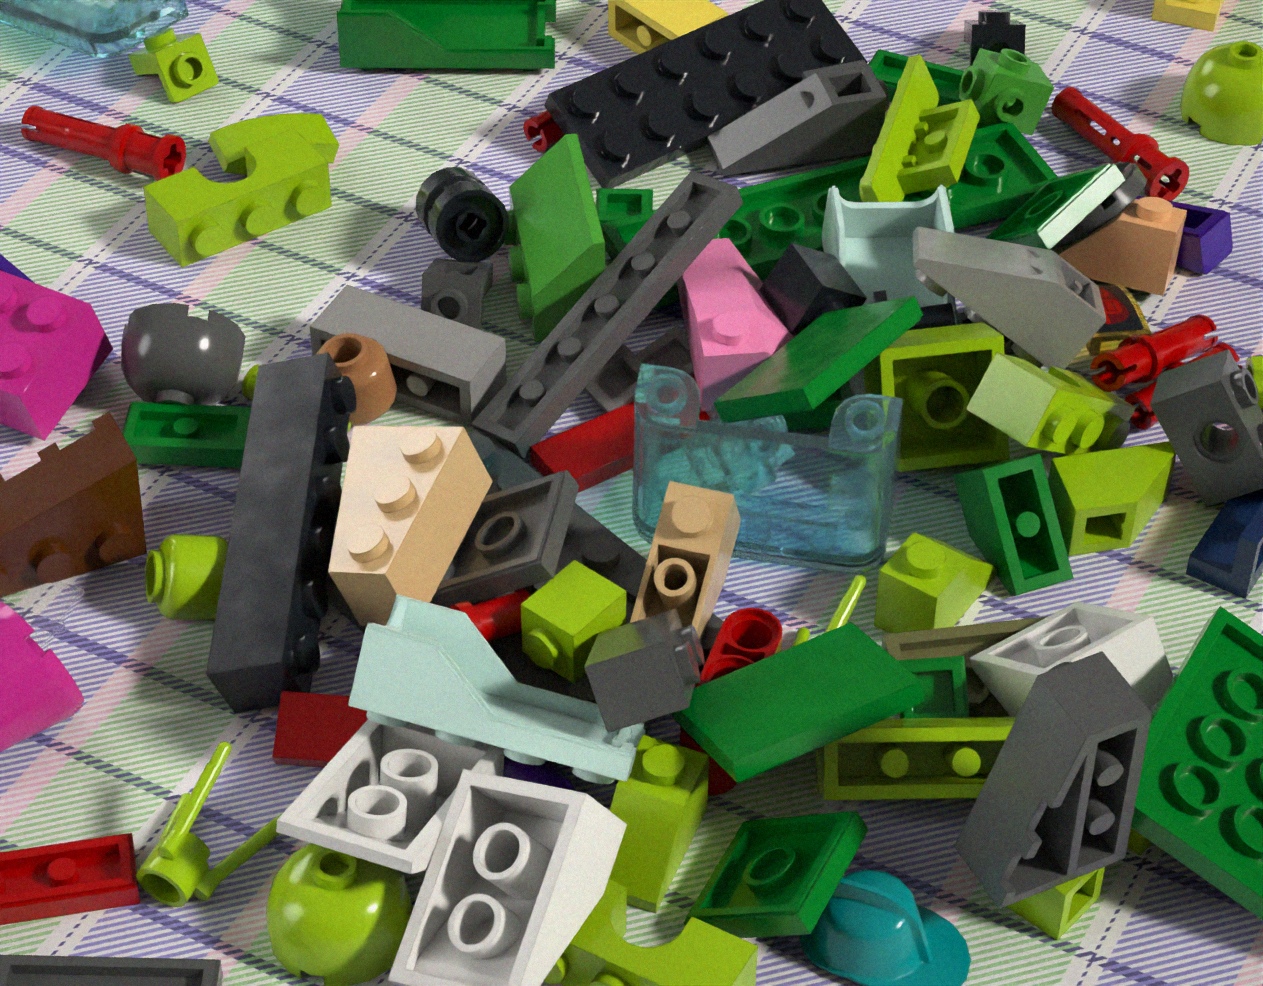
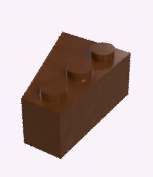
M110 411L91 421L95 427L94 431L61 450L56 443L37 452L41 459L40 462L5 481L0 473V600L147 554L137 459Z

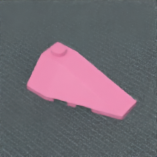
M729 238L712 239L676 281L701 411L716 410L713 402L796 336L789 332L761 294L759 289L763 283Z

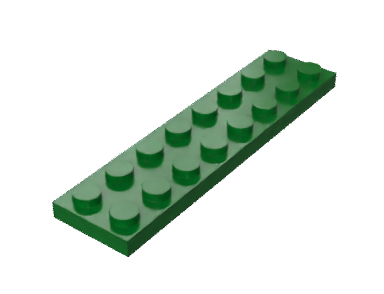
M1003 122L975 130L958 183L946 188L954 230L1010 216L1049 180L1059 178L1013 123ZM871 156L738 189L743 204L713 239L729 238L761 281L767 279L790 243L824 252L821 234L828 189L835 186V188H838L839 195L843 199L850 202H862L859 184ZM925 190L906 194L903 202L922 201L932 196L935 192ZM657 210L600 224L605 241V250L612 261ZM677 282L674 283L653 309L680 302Z

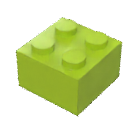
M984 322L908 330L864 367L869 457L886 473L990 462L1010 458L1009 436L966 409L996 352L1005 354L1004 335Z

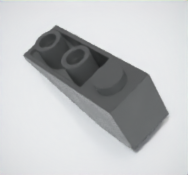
M869 64L817 72L707 137V144L723 176L749 174L758 170L789 165L799 166L808 162L839 157H854L859 154L870 153L877 142L885 121L887 96Z

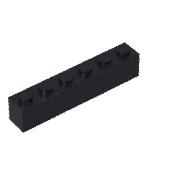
M329 352L258 366L206 671L207 677L234 713L279 706L281 691L310 693L313 672H317L320 667L318 635L321 618L325 617L328 611V596L325 585L334 540L335 515L339 511L342 494L340 486L343 462L348 460L350 449L347 436L349 417L351 413L355 412L357 405L356 392L351 379L348 376H342Z

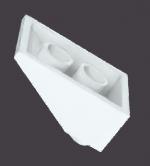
M368 719L277 819L276 832L408 874L427 870L463 769L503 777L504 748L479 741L473 746L454 745L435 736V729L410 722L405 727H390Z
M463 769L388 981L399 986H540L603 896L627 824L587 793Z

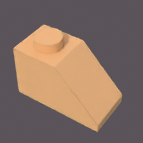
M1158 197L1135 199L1107 223L1076 241L1064 246H1058L1055 253L1089 279L1164 296L1175 271L1187 210L1175 208L1169 201Z

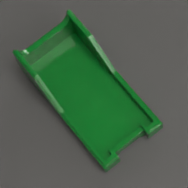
M342 0L341 9L337 11L340 68H360L363 70H375L378 68H412L415 70L465 68L472 71L486 68H513L523 71L555 69V38H552V35H545L546 22H556L557 0Z

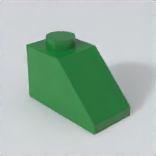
M1040 453L1008 458L953 474L969 536L986 561L998 567L997 577L1011 596H1017L1074 579Z

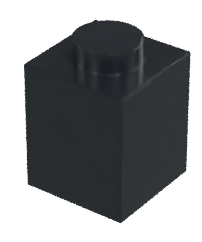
M794 243L789 244L759 289L780 320L793 335H798L825 312L862 306L867 300L865 294L835 255Z

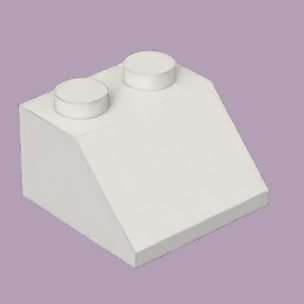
M1079 601L969 658L975 673L1011 717L1018 716L1037 675L1048 672L1060 663L1074 662L1101 651L1104 652L1152 713L1156 708L1155 704L1160 702L1174 678L1153 616Z

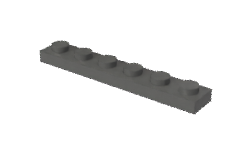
M691 170L471 423L473 429L476 430L478 428L494 437L516 456L524 459L530 453V446L537 444L740 208L743 200L737 186Z

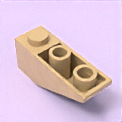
M669 481L630 623L677 609L682 626L693 625L700 642L702 641L726 579L741 523L734 494Z

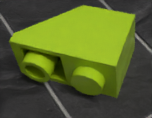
M1170 441L1052 458L1048 484L1068 556L1128 548L1132 545L1169 495L1176 459V452Z

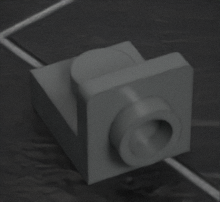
M436 258L422 274L421 310L481 330L482 299L492 287L493 263L462 262L459 260Z

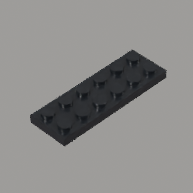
M763 0L549 93L544 106L564 135L577 133L585 165L602 188L612 189L708 145L707 137L801 82L803 71L859 60L868 62L822 0Z

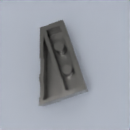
M1103 651L1074 662L1060 663L1048 672L1037 675L954 845L998 909L1125 859L1152 711Z

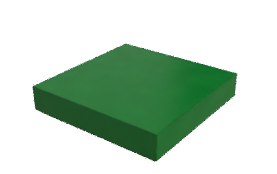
M1108 163L1051 179L986 238L1050 250L1126 179L1115 163L1111 165Z
M857 811L744 821L683 922L686 926L690 918L694 917L739 938L811 934L869 830Z

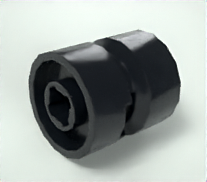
M461 167L443 168L432 173L422 183L417 193L416 213L421 225L451 258L462 262H479L492 256L503 245L509 230V216L505 205L473 172Z

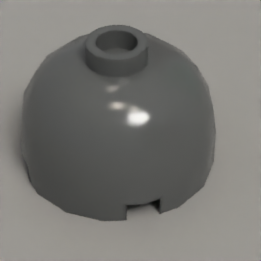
M180 303L151 304L135 309L129 315L128 326L126 324L124 326L121 343V369L126 382L147 403L179 405L218 404L234 388L241 371L246 336L238 324L224 315L209 310L208 321L199 317L188 316L189 305Z

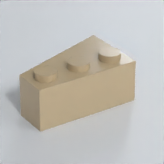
M353 426L328 573L360 626H367L368 622L385 626L389 620L397 594L430 603L436 593L442 578L493 482L464 427Z

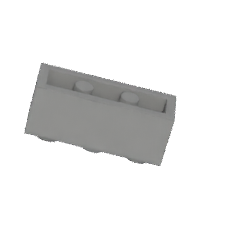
M346 285L310 325L312 355H315L326 341L343 333H354L373 338L384 347L397 386L395 401L471 428V423L507 383L506 338L350 285Z

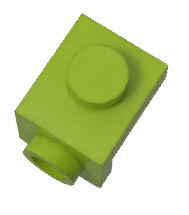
M173 28L163 29L144 37L142 40L145 47L128 54L136 75H159L167 97L172 103H179L216 86L219 82L200 33L175 34Z

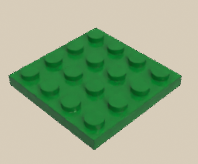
M1220 606L1207 620L1152 714L1131 828L1263 920V635Z

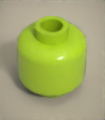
M172 534L167 536L161 542L159 549L150 550L147 556L145 566L147 601L149 603H157L159 611L167 619L215 621L228 542L217 535Z

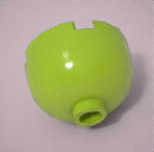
M1239 41L1214 47L1199 57L1187 75L1181 96V115L1187 125L1190 116L1194 122L1201 125L1200 135L1209 140L1227 145L1252 146L1262 143V47L1252 42Z
M310 843L294 852L273 878L266 907V919L272 951L289 973L301 979L302 970L310 975L323 976L325 986H349L368 982L392 968L413 907L402 871Z

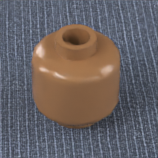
M343 333L326 341L315 355L329 352L342 376H348L351 379L357 400L356 410L349 417L351 425L368 424L385 414L395 401L397 386L384 347L373 338L354 333Z

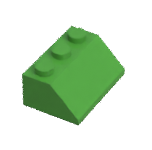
M577 133L564 135L509 186L510 210H506L509 216V230L503 244L504 246L514 245V247H508V263L511 281H522V284H516L518 314L520 320L530 319L535 342H543L605 270V241Z

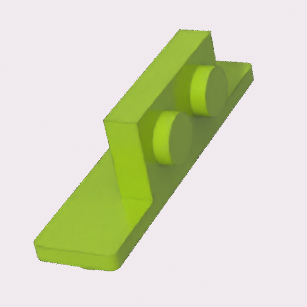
M920 54L908 58L901 79L898 80L892 103L885 114L884 124L877 142L873 146L872 155L864 176L860 180L859 191L862 202H903L906 194L925 190L935 192L940 184L947 188L952 184L958 183L980 115L972 99L937 107L940 99L939 92Z

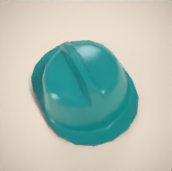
M867 869L850 872L843 876L811 934L799 935L802 951L814 965L863 986H962L967 980L971 962L966 940L956 927L934 911L916 904L913 893L899 878L885 871Z

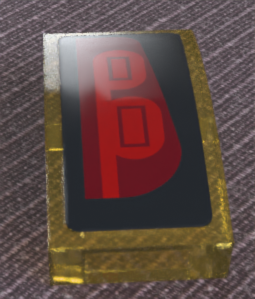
M1114 284L1098 285L1107 321L1086 344L1089 356L1117 349L1120 342L1132 335L1152 334L1138 303L1125 287Z

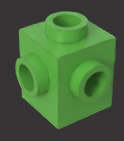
M980 48L973 65L968 66L961 77L959 98L961 101L973 100L980 115L977 124L980 128L1006 122L1013 123L1021 133L1033 135L1054 90V86L1039 64L1032 62L1024 54L1012 49H1002L1000 53Z

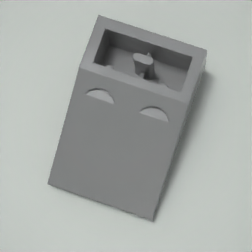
M919 226L912 233L913 266L918 269L915 272L917 279L940 297H944L949 292L966 305L963 312L973 323L984 322L994 330H999L1014 342L1011 349L1019 358L1025 359L1038 368L1044 365L1048 369L1051 366L1065 369L1107 321L1099 286L1052 250Z

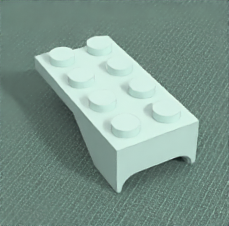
M940 184L932 196L916 202H850L839 195L838 188H835V186L829 188L821 234L823 250L825 253L835 255L865 294L867 300L863 305L874 303L873 292L882 290L886 291L887 300L915 296L920 307L951 303L956 325H960L955 297L949 292L944 297H940L930 291L917 279L915 272L918 269L913 266L912 233L918 226L954 233L946 187ZM863 368L849 379L856 411H866Z
M399 594L396 595L392 612L385 626L373 622L367 623L348 706L366 710L367 718L381 725L405 727L410 722L435 729V736L447 743L473 746L477 741L504 748L503 753L506 757L520 763L542 765L548 760L573 767L572 772L574 775L583 780L598 784H611L614 782V779L627 781L633 767L637 751L636 747L642 736L648 735L651 723L648 720L607 733L596 703L518 683L465 612Z

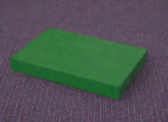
M915 296L825 312L713 402L722 422L732 423L814 410L921 320L920 318L923 316V313Z
M850 622L694 688L689 708L674 712L672 716L736 782H742L917 706L925 700L922 681L855 624Z

